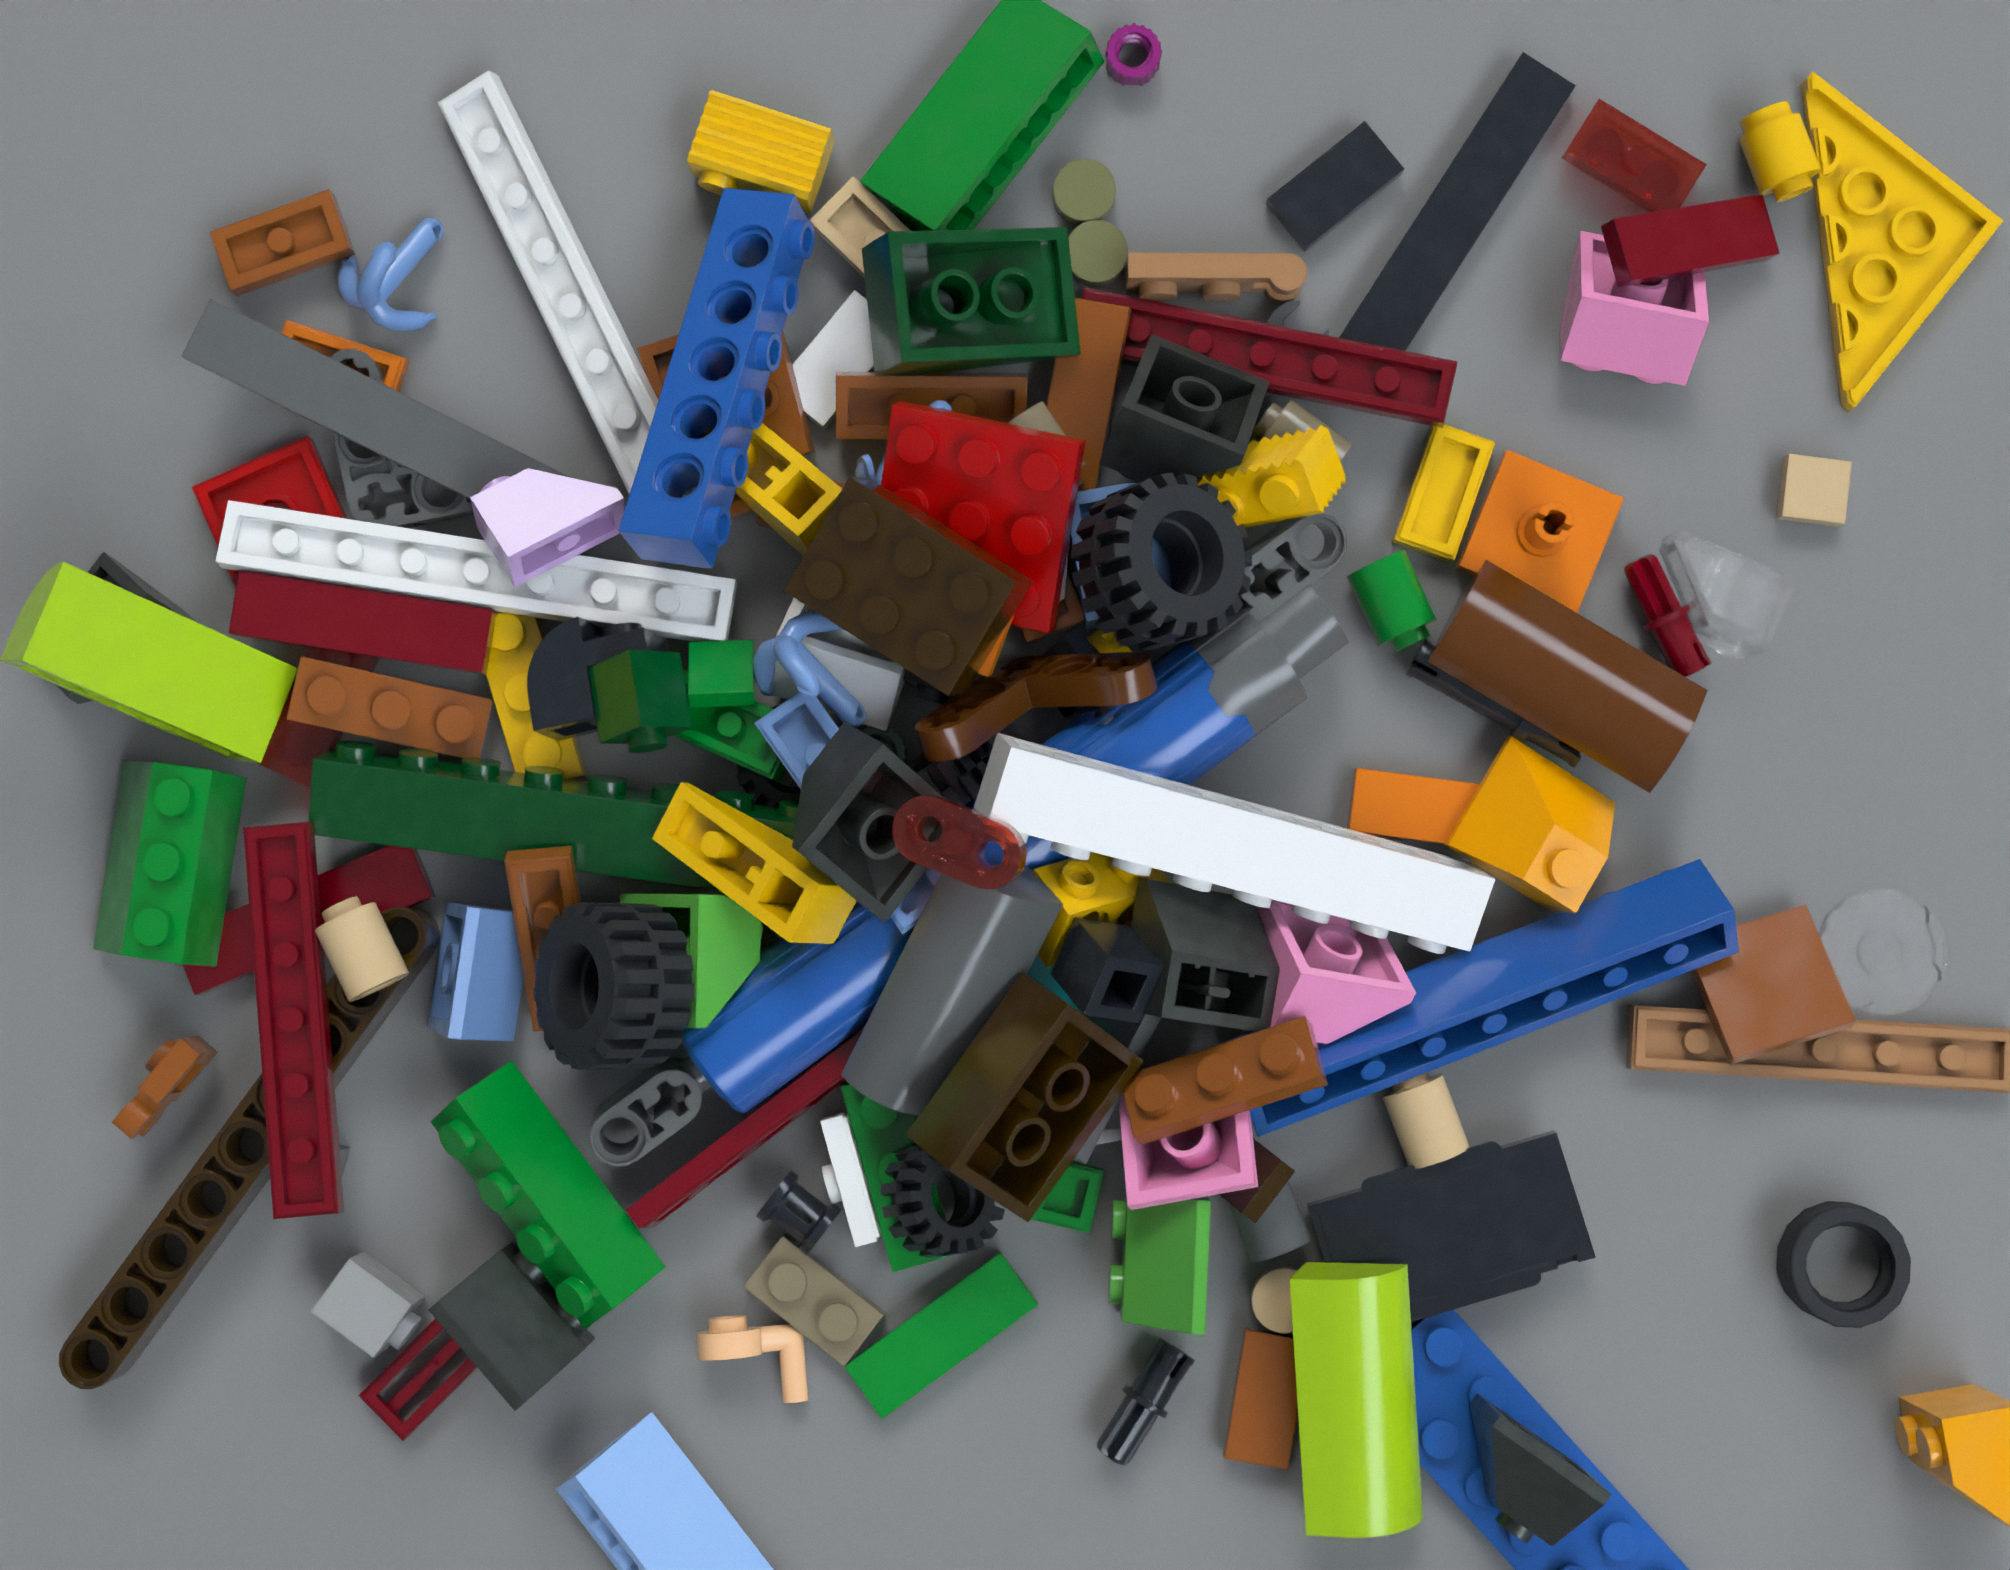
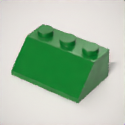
M124 760L93 949L121 956L175 964L217 966L247 777L210 769L158 762Z

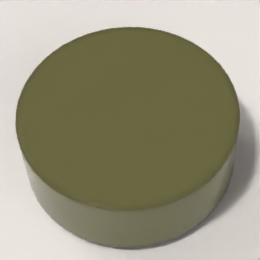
M1077 159L1066 164L1058 172L1053 185V201L1057 212L1069 223L1079 226L1091 220H1104L1114 206L1116 196L1115 180L1109 169L1102 163L1092 159Z
M1091 220L1077 226L1068 237L1073 278L1089 287H1103L1113 283L1120 277L1127 262L1128 246L1124 235L1116 226L1102 220Z

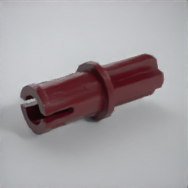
M1648 554L1627 564L1624 567V573L1648 620L1642 625L1644 632L1650 630L1665 658L1667 666L1687 677L1710 665L1712 662L1707 656L1702 643H1700L1687 615L1691 608L1689 604L1680 605L1658 558L1653 554Z

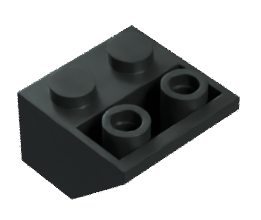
M1139 878L1131 928L1164 965L1144 1014L1255 1032L1270 1028L1280 967L1256 906L1240 901L1233 897L1232 894L1211 890L1210 892H1201L1182 885Z

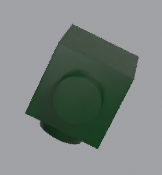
M627 650L588 668L600 743L627 744L628 752L647 753L667 747L666 738L692 728L680 652Z

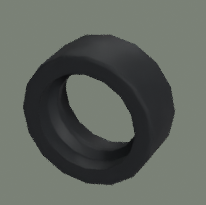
M1826 1201L1804 1209L1786 1226L1777 1246L1776 1270L1784 1292L1801 1311L1835 1327L1862 1328L1883 1320L1901 1303L1910 1283L1911 1257L1903 1235L1885 1216L1851 1202ZM1836 1226L1854 1227L1866 1233L1875 1243L1879 1254V1273L1872 1288L1861 1298L1850 1302L1832 1301L1821 1296L1811 1285L1806 1271L1807 1254L1813 1241L1823 1231Z

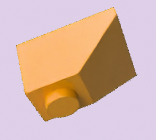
M1507 736L1444 845L1546 910L1576 913L1608 859L1616 802L1513 736Z

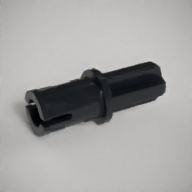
M1160 1338L1132 1386L1125 1385L1122 1391L1127 1395L1097 1442L1099 1451L1117 1464L1126 1465L1130 1463L1158 1416L1166 1418L1168 1412L1164 1408L1195 1360L1176 1346L1170 1345L1169 1342Z

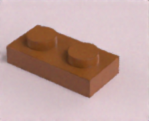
M329 189L210 231L229 289L236 296L355 254L336 197Z

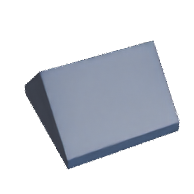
M445 902L427 1022L428 1028L451 1039L514 1041L524 973L513 911Z

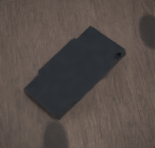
M1554 1130L1501 1146L1494 1141L1475 1145L1466 1149L1467 1151L1440 1163L1415 1169L1414 1165H1408L1371 1176L1363 1180L1360 1188L1307 1203L1325 1263L1408 1264L1411 1322L1535 1286L1541 1281V1273L1558 1269L1559 1265L1572 1261L1582 1262L1596 1258L1559 1138Z

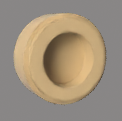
M1275 1266L1262 1272L1254 1281L1250 1293L1251 1307L1259 1322L1269 1330L1277 1333L1293 1332L1289 1279L1298 1270L1289 1266Z

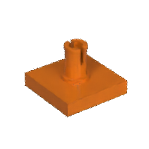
M1507 449L1500 459L1455 569L1475 576L1485 560H1488L1578 613L1624 498Z

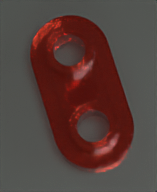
M940 796L912 798L900 807L894 817L892 826L893 839L903 856L917 864L976 888L996 889L1007 886L1020 876L1025 867L1027 859L1026 845L1020 833L1013 826ZM931 816L936 818L942 827L941 836L935 842L929 841L923 833V825ZM991 841L998 843L1004 853L1003 860L997 867L990 866L984 858L985 847Z

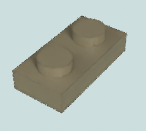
M785 1233L743 1286L842 1366L846 1365L885 1313L812 1254L804 1255L799 1251V1244Z

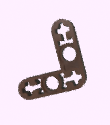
M1145 652L1019 657L997 665L992 676L986 677L983 675L971 684L967 692L956 694L916 724L915 730L925 760L929 762L949 761L976 750L1030 708L1125 705L1137 702L1153 694L1158 689L1150 656Z

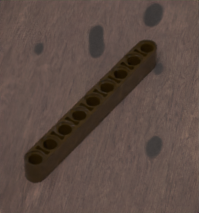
M393 907L381 912L391 936L395 924L404 918L411 920L416 925L419 935L418 942L412 951L407 954L400 952L409 974L381 989L377 1000L372 1005L367 1006L359 1000L349 1002L336 974L327 983L329 1023L339 1030L342 1037L340 1050L332 1058L335 1088L435 953L440 941V930L436 920L428 912L420 908ZM262 1073L64 1342L59 1353V1367L62 1376L71 1385L80 1389H94L124 1375L132 1368L270 1179ZM247 1128L258 1131L265 1143L264 1153L257 1162L248 1159L243 1154L240 1146L242 1134ZM209 1180L218 1183L226 1195V1203L220 1214L210 1211L205 1206L202 1198L203 1188ZM170 1233L179 1236L185 1242L187 1258L182 1266L172 1263L165 1254L164 1243ZM130 1287H136L146 1295L148 1311L144 1318L133 1315L128 1309L126 1294ZM91 1340H96L107 1348L109 1364L106 1370L96 1368L90 1362L88 1346Z

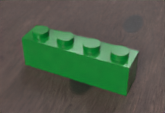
M512 1060L456 1097L430 1121L438 1132L443 1148L450 1156L460 1161L477 1184L478 1192L483 1202L490 1209L498 1212L515 1235L522 1254L539 1267L556 1290V1297L562 1308L570 1315L576 1317L584 1329L609 1313L666 1268Z

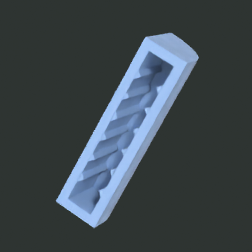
M652 1412L609 1443L555 1488L617 1570H773Z

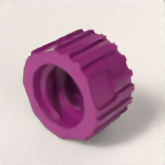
M1132 23L1129 26L1126 24L1124 27L1118 28L1115 33H1112L1105 51V57H1107L1106 70L1109 71L1110 77H1113L1114 81L1119 82L1122 86H1142L1150 82L1159 70L1162 56L1161 42L1158 41V36L1150 28L1147 29L1145 25L1139 26L1136 23ZM1137 43L1141 45L1147 53L1146 61L1137 67H1127L1119 59V53L1125 44Z

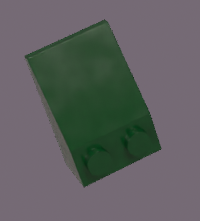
M1067 227L886 232L861 248L875 376L941 373L1081 355Z

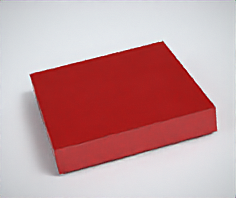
M309 436L298 439L192 487L217 547H219L228 500L348 519L317 447ZM228 569L236 588L239 571Z

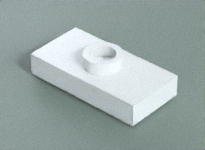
M845 1111L824 1117L820 1123L832 1164L822 1166V1172L832 1204L840 1201L843 1202L855 1247L876 1242L881 1235V1230L849 1115Z

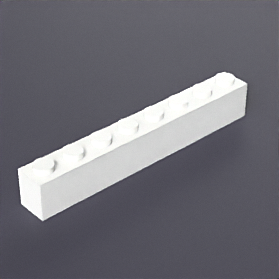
M997 733L974 805L977 813L986 824L990 825L989 833L1007 841L1026 844L1029 835L1052 841V850L1068 857L1088 860L1090 853L1095 852L1113 857L1112 865L1132 874L1150 876L1152 868L1174 873L1172 879L1174 882L1193 890L1210 892L1212 884L1234 889L1233 897L1254 906L1269 908L1272 900L1293 905L1291 910L1293 913L1311 921L1327 924L1331 915L1351 920L1350 927L1372 937L1386 939L1389 930L1409 935L1407 941L1410 944L1437 954H1444L1447 946L1471 951L1495 882V878L1468 861Z

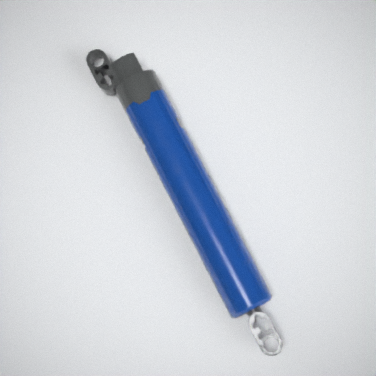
M1326 514L1288 519L1245 549V551H1251L1252 566L1246 567L1244 574L1251 578V585L1255 580L1254 574L1251 571L1253 567L1269 570L1276 567L1282 561L1292 567L1295 573L1293 570L1278 568L1264 580L1265 586L1268 589L1266 593L1249 590L1247 593L1238 595L1243 605L1236 615L1227 617L1228 624L1217 631L1207 633V635L1179 643L1153 662L1152 667L1158 688L1153 694L1137 702L1117 706H1099L1091 713L1087 711L1042 745L1186 785L1194 783L1305 701L1307 695L1299 679L1349 643L1335 617L1309 586L1333 569L1343 559L1347 549V535L1343 526L1334 517ZM1314 524L1322 531L1324 547L1316 558L1308 560L1300 552L1298 539L1301 532L1307 526ZM971 800L960 811L966 817V820L938 854L933 863L940 873H942L948 859L1028 866L1033 871L1035 868L1072 857L1052 850V841L1029 835L1027 843L1020 844L992 835L988 831L990 825L986 824L974 809L976 800ZM856 901L834 944L789 943L784 938L779 937L760 951V962L707 1028L683 1027L682 1044L688 1052L689 1056L687 1058L669 1057L663 1063H655L654 1067L647 1068L603 1100L595 1109L590 1129V1146L595 1156L602 1162L615 1167L627 1166L638 1161L688 1124L698 1114L702 1103L701 1094L711 1087L723 1100L730 1104L733 1110L741 1113L748 1112L866 1025L911 934L904 937L891 917L884 923ZM667 1081L673 1087L684 1083V1100L678 1103L672 1096L663 1099L654 1106L655 1123H651L646 1110L661 1098V1083ZM637 1099H642L643 1105ZM623 1117L631 1120L636 1125L638 1133L632 1140L626 1143H615L605 1137L602 1131L604 1124L613 1118Z

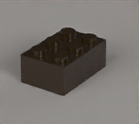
M849 477L784 591L947 696L968 691L1033 580L874 480Z
M1022 972L908 1130L906 1136L950 1172L1026 1222H1029L1144 1060L1066 1001Z

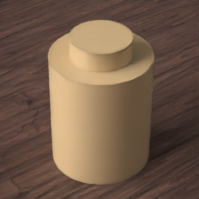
M358 896L339 902L321 913L325 923L316 928L315 933L349 1002L381 990L409 974L407 966L375 902L362 905Z
M1428 1072L1393 1085V1090L1382 1095L1408 1165H1414L1415 1169L1434 1165L1467 1151L1466 1149L1470 1147L1443 1074L1429 1076Z

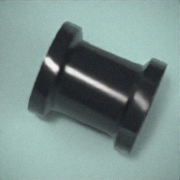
M791 1170L757 1213L756 1217L762 1222L768 1219L772 1220L800 1242L799 1251L807 1256L842 1209L836 1204L826 1206L797 1183L799 1176ZM791 1202L809 1216L812 1222L806 1223L788 1209L786 1203Z

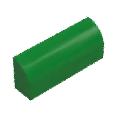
M1001 0L859 182L911 231L975 229L1105 61L1092 32L1041 0Z

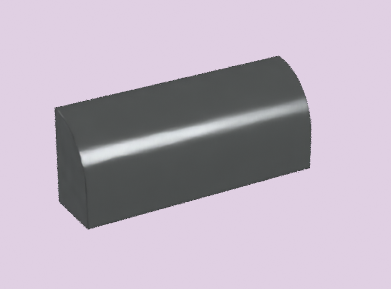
M948 859L841 1073L842 1077L860 1093L885 1107L906 1114L920 1115L1022 972L1027 975L1063 906L1059 898L1028 866Z

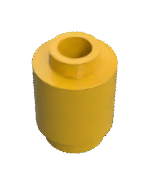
M1788 101L1778 102L1759 109L1739 122L1744 134L1739 138V142L1760 195L1774 194L1776 202H1783L1797 197L1814 187L1810 178L1821 172V167L1800 113H1792Z

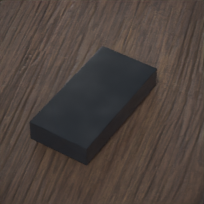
M1364 121L1267 198L1266 206L1302 250L1306 252L1400 177L1404 167L1367 122Z

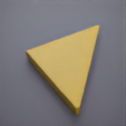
M1812 71L1801 84L1806 130L1821 167V172L1812 178L1841 407L1849 412L1858 405L2004 220Z

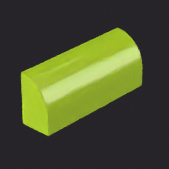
M66 562L54 565L34 587L15 622L0 658L1 662L238 762L252 763L262 762L298 669Z
M1306 1262L1289 1279L1306 1536L1369 1538L1408 1530L1423 1520L1408 1264Z

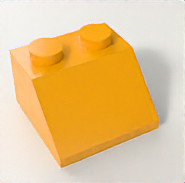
M1975 1384L1900 1396L1899 1403L1902 1416L1895 1419V1431L1903 1454L1909 1456L1910 1461L1979 1510L2010 1528V1401Z

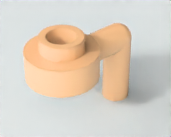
M732 1315L709 1318V1330L696 1333L698 1360L702 1361L746 1358L761 1355L765 1352L779 1351L783 1403L808 1401L804 1335L792 1325L780 1324L747 1327V1315Z

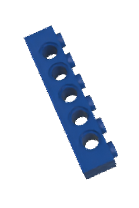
M731 188L723 189L618 530L641 559L713 569L719 546H723L728 540L731 529V515L729 511L736 488L743 485L747 476V450L753 430L761 426L764 418L765 389L770 373L776 371L780 364L783 328L787 315H792L796 309L799 294L797 283L803 261L810 258L815 243L813 224L806 217L795 194ZM729 373L726 377L720 379L723 375ZM713 429V431L710 434L701 438V436L704 433ZM696 487L691 494L682 497L689 489Z

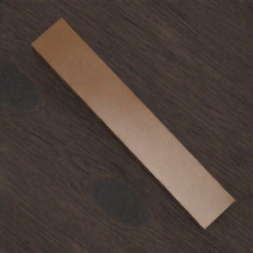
M1629 1005L1626 1068L2010 1093V1029L1856 1019L1851 1028L1729 1065L1707 1010Z

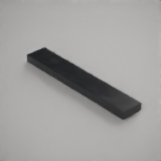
M1523 52L1339 338L1406 351L1576 86L1575 84Z

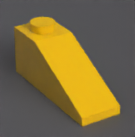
M762 423L758 429L753 430L747 450V476L743 485L736 488L735 493L778 535L804 556L842 488ZM713 429L704 433L701 436V438L710 434L713 431Z
M680 783L652 837L655 842L789 943L834 944L856 903L853 897L792 848V839L689 783Z

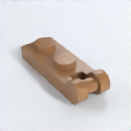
M1128 252L1125 267V292H1139V298L1156 302L1177 299V293H1203V299L1210 302L1236 301L1241 298V293H1264L1269 301L1282 305L1297 298L1306 280L1307 269L1304 261L1291 253Z

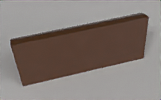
M1485 560L1458 598L1427 662L1649 793L1666 773L1682 748L1697 719L1708 691L1488 560Z

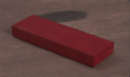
M1763 194L1614 218L1601 226L1618 287L1763 262L1780 254Z

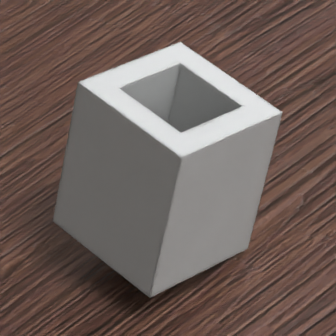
M363 1251L348 1259L310 1312L374 1358L390 1345L399 1350L406 1343L422 1320L414 1311L425 1298V1295Z

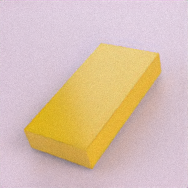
M1445 424L1443 428L1432 426L1391 543L1452 563L1459 549L1495 442Z

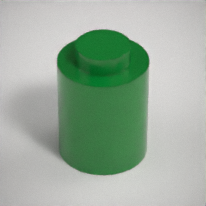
M1405 550L1377 560L1347 576L1378 646L1391 642L1395 652H1398L1430 637L1426 625L1437 620Z

